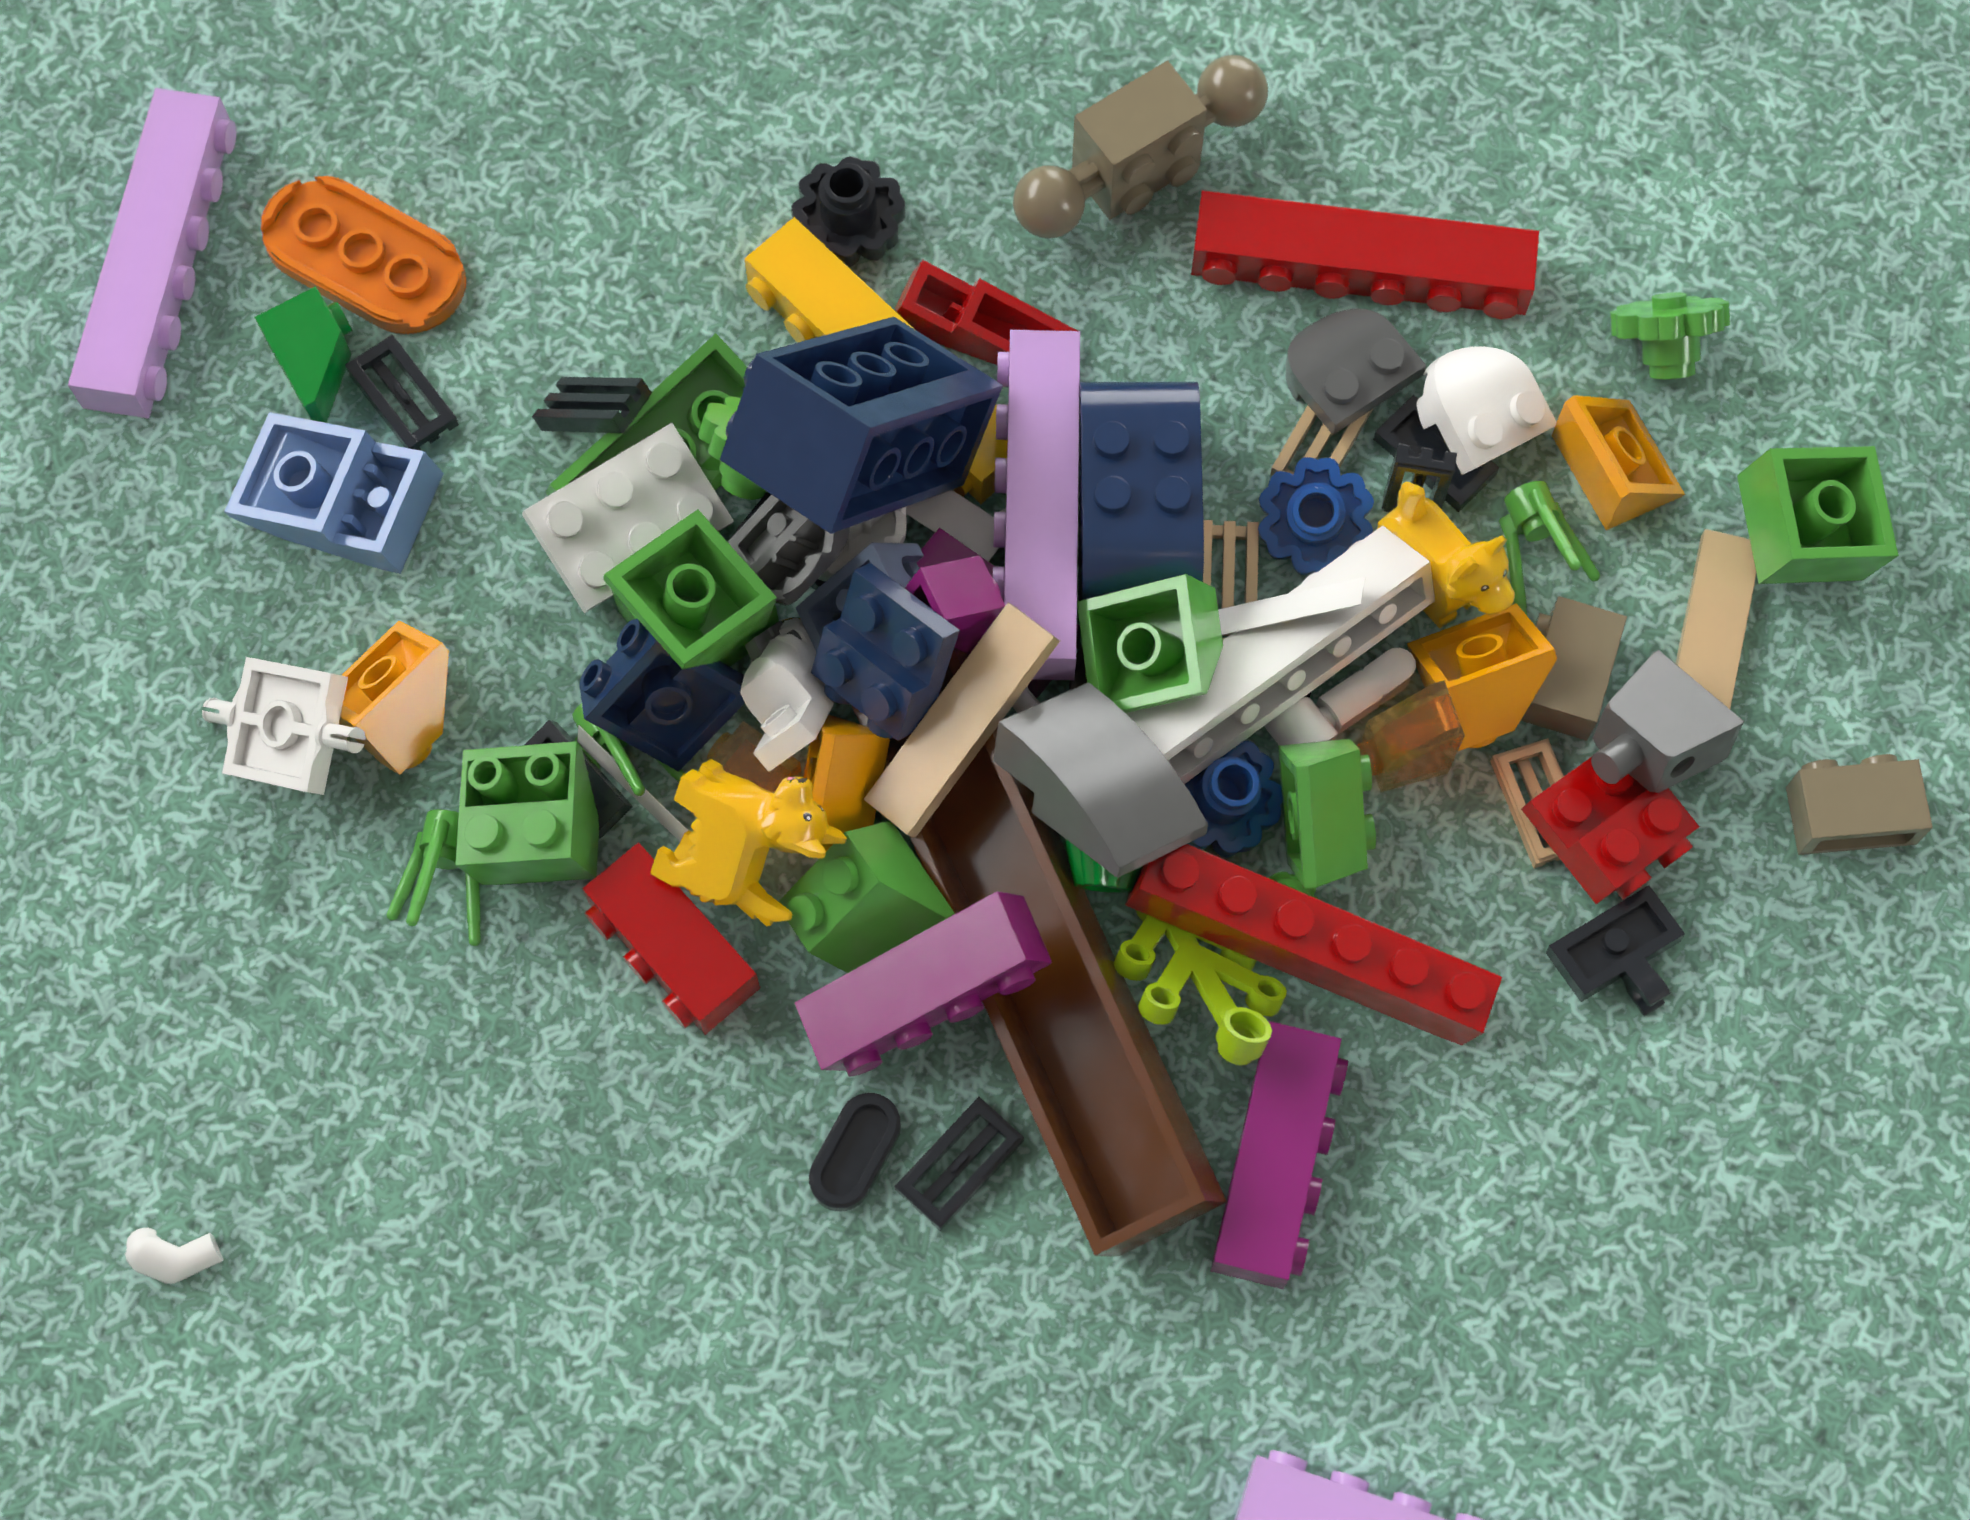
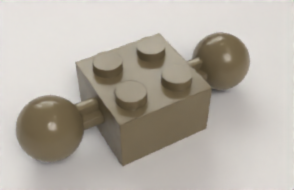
M1226 55L1214 60L1204 69L1198 81L1197 94H1194L1167 60L1074 116L1072 169L1066 170L1059 166L1045 165L1027 172L1018 182L1014 191L1013 208L1017 220L1026 231L1034 236L1057 238L1069 233L1076 227L1082 218L1085 200L1089 197L1093 198L1109 220L1124 211L1128 215L1139 212L1151 201L1155 192L1169 184L1173 187L1181 186L1196 174L1201 162L1205 127L1213 122L1223 127H1241L1252 122L1260 115L1268 98V83L1264 72L1254 61L1247 57Z

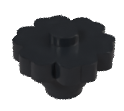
M847 156L834 167L827 163H820L811 170L810 174L800 179V199L796 200L791 206L792 218L795 217L847 267L854 266L860 256L871 261H877L886 254L887 250L893 248L898 243V224L905 219V201L900 193L899 182L890 177L881 178L880 167L876 162L870 160L861 161L859 158Z

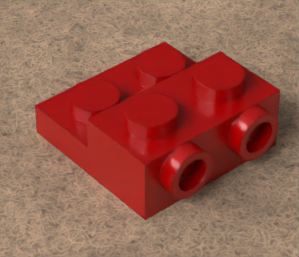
M1590 757L1530 800L1521 810L1597 905L1614 891L1624 900L1652 878L1645 870L1646 867L1658 860L1665 869L1692 849L1693 845L1686 837L1700 826L1669 788L1659 793L1649 792L1629 774L1615 784L1606 783L1594 771L1591 762L1592 757Z

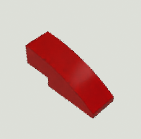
M923 259L910 275L894 309L916 331L935 343L997 366L998 352H1009L1010 330L1078 331L980 278L972 286Z

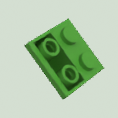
M577 741L463 750L455 866L482 885L583 880L597 877L599 819L582 747Z

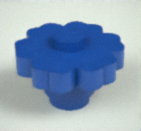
M1311 457L1301 458L1297 462L1294 475L1284 471L1273 474L1268 487L1264 489L1259 497L1260 508L1267 516L1260 522L1258 531L1262 541L1267 544L1270 556L1276 560L1291 558L1293 568L1298 574L1309 575L1319 572L1344 554L1355 542L1363 540L1372 534V525L1364 517L1371 512L1374 499L1371 493L1365 489L1363 478L1357 473L1340 475L1338 463L1332 458H1320L1317 460Z
M1249 740L1241 742L1185 783L1208 824L1206 835L1188 843L1189 845L1203 850L1211 844L1218 855L1228 858L1238 852L1252 850L1260 843L1262 830H1268L1279 821L1281 815L1280 805L1282 803L1281 786L1269 780L1273 773L1274 762L1269 756L1260 752L1253 742Z

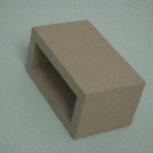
M1561 596L1557 597L1550 615L1539 612L1535 626L1554 647L1557 661L1521 721L1587 741L1598 722L1627 616Z
M1882 754L1868 757L1857 765L1838 766V762L1833 759L1817 760L1803 765L1786 786L1798 855L1917 845L1933 828L1919 759L1898 761L1896 755Z

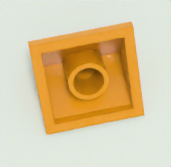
M1573 395L1565 401L1551 436L1605 530L1685 495L1630 400Z
M829 714L816 739L809 743L803 777L809 779L812 783L813 801L826 811L828 825L842 831L844 834L846 831L874 825L876 809L867 803L864 798L884 772L890 739L877 736L866 726ZM822 844L826 851L833 845Z

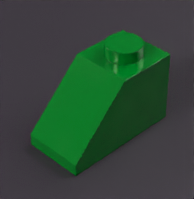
M315 286L254 318L310 420L327 423L346 371L345 364L350 361L352 355L344 336L353 332L338 302L335 301L326 305Z

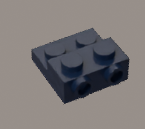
M869 563L854 570L841 618L824 626L811 673L825 684L824 692L830 700L839 704H851L867 716V726L872 733L882 738H895L899 741L912 734L937 700L960 630L872 563Z
M638 619L629 621L620 632L617 640V651L606 662L600 659L592 661L584 670L579 683L585 720L678 772L745 704L740 693L744 678L743 674L721 661L682 670Z

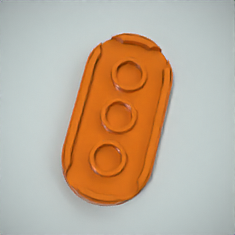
M316 176L314 177L316 181H308L302 184L298 180L284 186L269 200L261 217V231L263 233V243L273 264L280 271L310 289L316 286L321 295L333 302L337 301L340 306L370 323L394 333H420L446 321L460 305L466 289V273L453 243L436 230L358 187L336 177Z

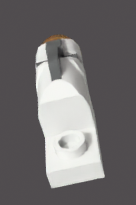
M797 617L787 618L775 623L745 644L751 657V664L744 674L740 693L747 708L761 723V729L765 732L753 754L768 772L816 739L835 703L825 695V684L811 673L816 650L801 619Z

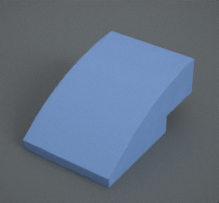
M269 412L224 512L230 518L276 537L377 569L401 574L444 473L425 451L375 442L366 430Z

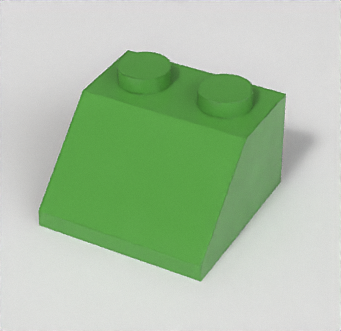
M698 509L609 570L603 577L607 585L682 670L721 661L763 631L767 626L777 599L773 592Z
M1184 574L1077 602L1087 683H1090L1111 699L1122 711L1128 713L1208 693L1223 648L1216 590L1214 587Z
M1351 739L1278 745L1287 864L1304 889L1317 888L1368 869L1367 850H1375L1376 848L1374 819L1372 814H1364L1363 791H1370L1372 789V771L1369 756L1367 754L1360 755V749Z
M891 821L844 832V835L847 837L846 843L833 844L826 851L825 857L819 858L779 900L782 905L792 912V919L788 923L807 951L846 973L855 970L955 915Z

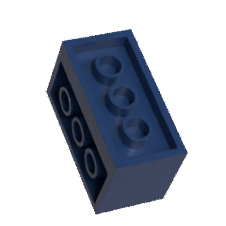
M896 317L879 320L757 353L745 371V388L737 411L727 423V440L720 460L832 534L964 486L1003 385Z

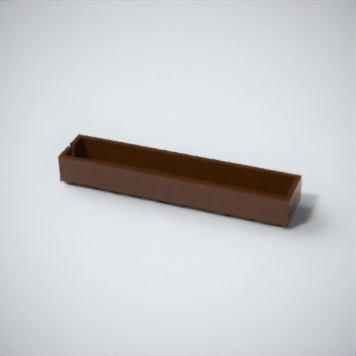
M955 647L939 696L969 656ZM852 706L859 724L868 727V717ZM997 726L916 838L909 837L923 868L955 914L996 891L1024 896L1052 964L1033 973L1036 981L1030 986L1008 995H1001L999 991L982 1002L1094 1255L1119 1257L1227 1203L1125 978L1114 967L1115 957L1085 891L1074 886L1068 854L1058 833L1032 813L1035 793L993 762L998 731ZM910 735L899 741L895 738L890 739L884 771Z

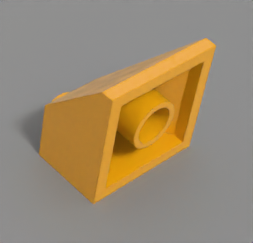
M1517 603L1512 604L1502 612L1491 615L1485 614L1407 643L1410 653L1416 660V668L1441 727L1458 751L1466 748L1487 746L1494 742L1497 737L1515 731L1557 661L1554 647Z
M398 621L341 675L348 677L339 725L361 728L365 733L366 739H354L364 744V748L381 764L399 775L406 769H411L422 763L430 754L432 744L443 734L449 650L437 639Z

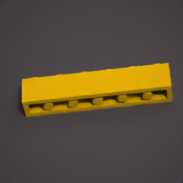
M795 217L744 258L748 281L745 285L747 292L763 310L768 311L773 307L786 319L784 320V325L797 343L891 317H896L912 327ZM996 405L964 486L953 489L961 496L969 492L980 504L995 492V458H1007L1008 440H996Z

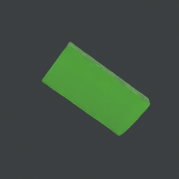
M715 333L652 391L650 398L624 434H604L548 486L545 493L548 496L670 423H673L716 491L721 486L722 475L719 471L721 461L708 453L710 444L701 440L698 437V433L709 403L724 404L727 397L741 398L745 388L744 374L747 366Z

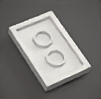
M670 423L525 509L522 513V516L584 613L613 597L611 588L603 580L605 573L697 509L718 532L734 522L673 423Z

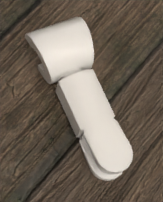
M1402 648L1387 650L1364 667L1363 671H1357L1320 696L1316 705L1311 698L1303 697L1267 723L1265 728L1278 745L1334 740L1338 734L1377 709L1379 705L1384 704L1402 692L1408 686L1414 674L1416 660L1408 650Z

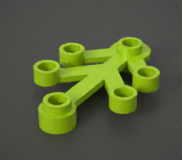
M1136 910L1143 923L1132 940H1126L1121 944L1114 960L1116 971L1129 980L1141 981L1146 979L1156 958L1153 950L1164 935H1166L1175 951L1158 981L1149 984L1145 988L1138 1005L1140 1014L1154 1024L1166 1025L1172 1022L1181 1002L1179 994L1190 977L1219 1026L1216 1033V1041L1220 1055L1228 1062L1236 1065H1247L1253 1060L1260 1058L1272 1034L1271 1025L1264 1016L1269 1017L1278 1014L1287 996L1285 986L1274 977L1259 975L1253 972L1256 960ZM1196 938L1222 949L1220 955L1201 946ZM1222 981L1247 993L1245 1002L1250 1009L1236 1007Z

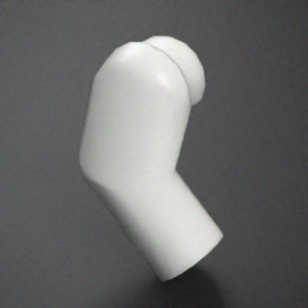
M140 1228L132 1232L126 1242L125 1257L129 1265L136 1272L166 1284L182 1281L223 1261L212 1233H208L178 1247L156 1236V1230Z

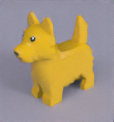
M1404 482L1398 493L1397 507L1377 523V529L1381 526L1386 527L1430 561L1435 602L1423 611L1440 629L1456 619L1458 615L1457 610L1461 607H1464L1466 610L1471 606L1478 607V611L1488 615L1499 613L1509 608L1514 602L1515 592L1507 578L1509 561L1503 547L1507 539L1501 535L1490 541H1480L1471 544L1434 501L1425 497L1424 488L1410 482Z
M710 759L701 764L699 771L692 769L681 776L674 797V801L696 816L697 819L691 824V828L694 831H687L683 834L675 851L665 846L659 848L650 874L671 886L686 888L691 895L700 897L701 902H713L714 905L736 904L751 919L758 918L765 926H771L773 922L789 921L793 915L788 908L769 895L759 884L769 849L774 848L787 853H801L810 858L822 859L826 855V850L822 844H845L847 837L842 831L828 825L826 811L813 801L812 783L809 779L799 776L787 777L782 780L776 792L772 793L747 779L729 774L723 770L722 764Z

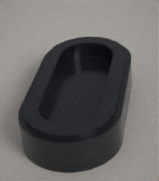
M863 1093L850 1099L841 1110L809 1171L810 1189L814 1198L823 1207L832 1211H848L859 1206L868 1196L901 1131L898 1110L885 1096L877 1093Z

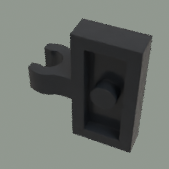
M1650 885L1549 945L1546 954L1580 1002H1583L1621 978L1626 986L1627 993L1642 1015L1646 1016L1664 1005L1665 1001L1663 999L1671 993L1665 982L1654 971L1648 961L1681 942L1685 933Z

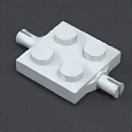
M246 657L241 684L233 701L228 702L217 698H209L203 705V707L219 710V713L202 710V716L205 721L227 725L228 746L222 773L324 795L333 749L358 753L362 750L364 744L348 741L347 737L366 739L365 733L361 728L339 725L348 677Z

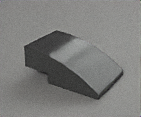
M1086 683L999 721L993 762L1035 793L1032 813L1115 877L1118 878L1206 835L1208 824L1175 769L1142 729L1111 699L1090 683Z

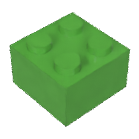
M1875 446L1770 448L1737 475L1759 584L1863 581L1899 556Z

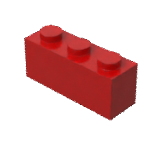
M638 842L582 888L591 906L584 914L607 941L616 934L630 951L623 956V959L644 984L649 983L655 978L669 995L662 1000V1003L684 1029L694 1023L706 1035L760 989L757 974L679 887L671 886L650 874L654 859Z

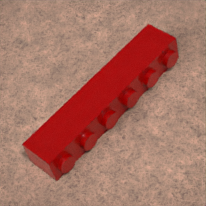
M1202 190L1191 275L1202 276L1205 281L1215 285H1228L1236 280L1258 283L1261 288L1272 292H1283L1294 287L1314 290L1319 296L1330 299L1342 298L1347 294L1371 297L1374 302L1381 305L1390 306L1400 304L1403 301L1426 303L1429 308L1438 312H1453L1459 308L1483 310L1491 318L1508 319L1516 314L1526 315L1535 288L1539 231Z
M1189 844L1143 865L1135 886L1130 891L1125 902V906L1459 1045H1464L1484 1033L1502 980V976Z

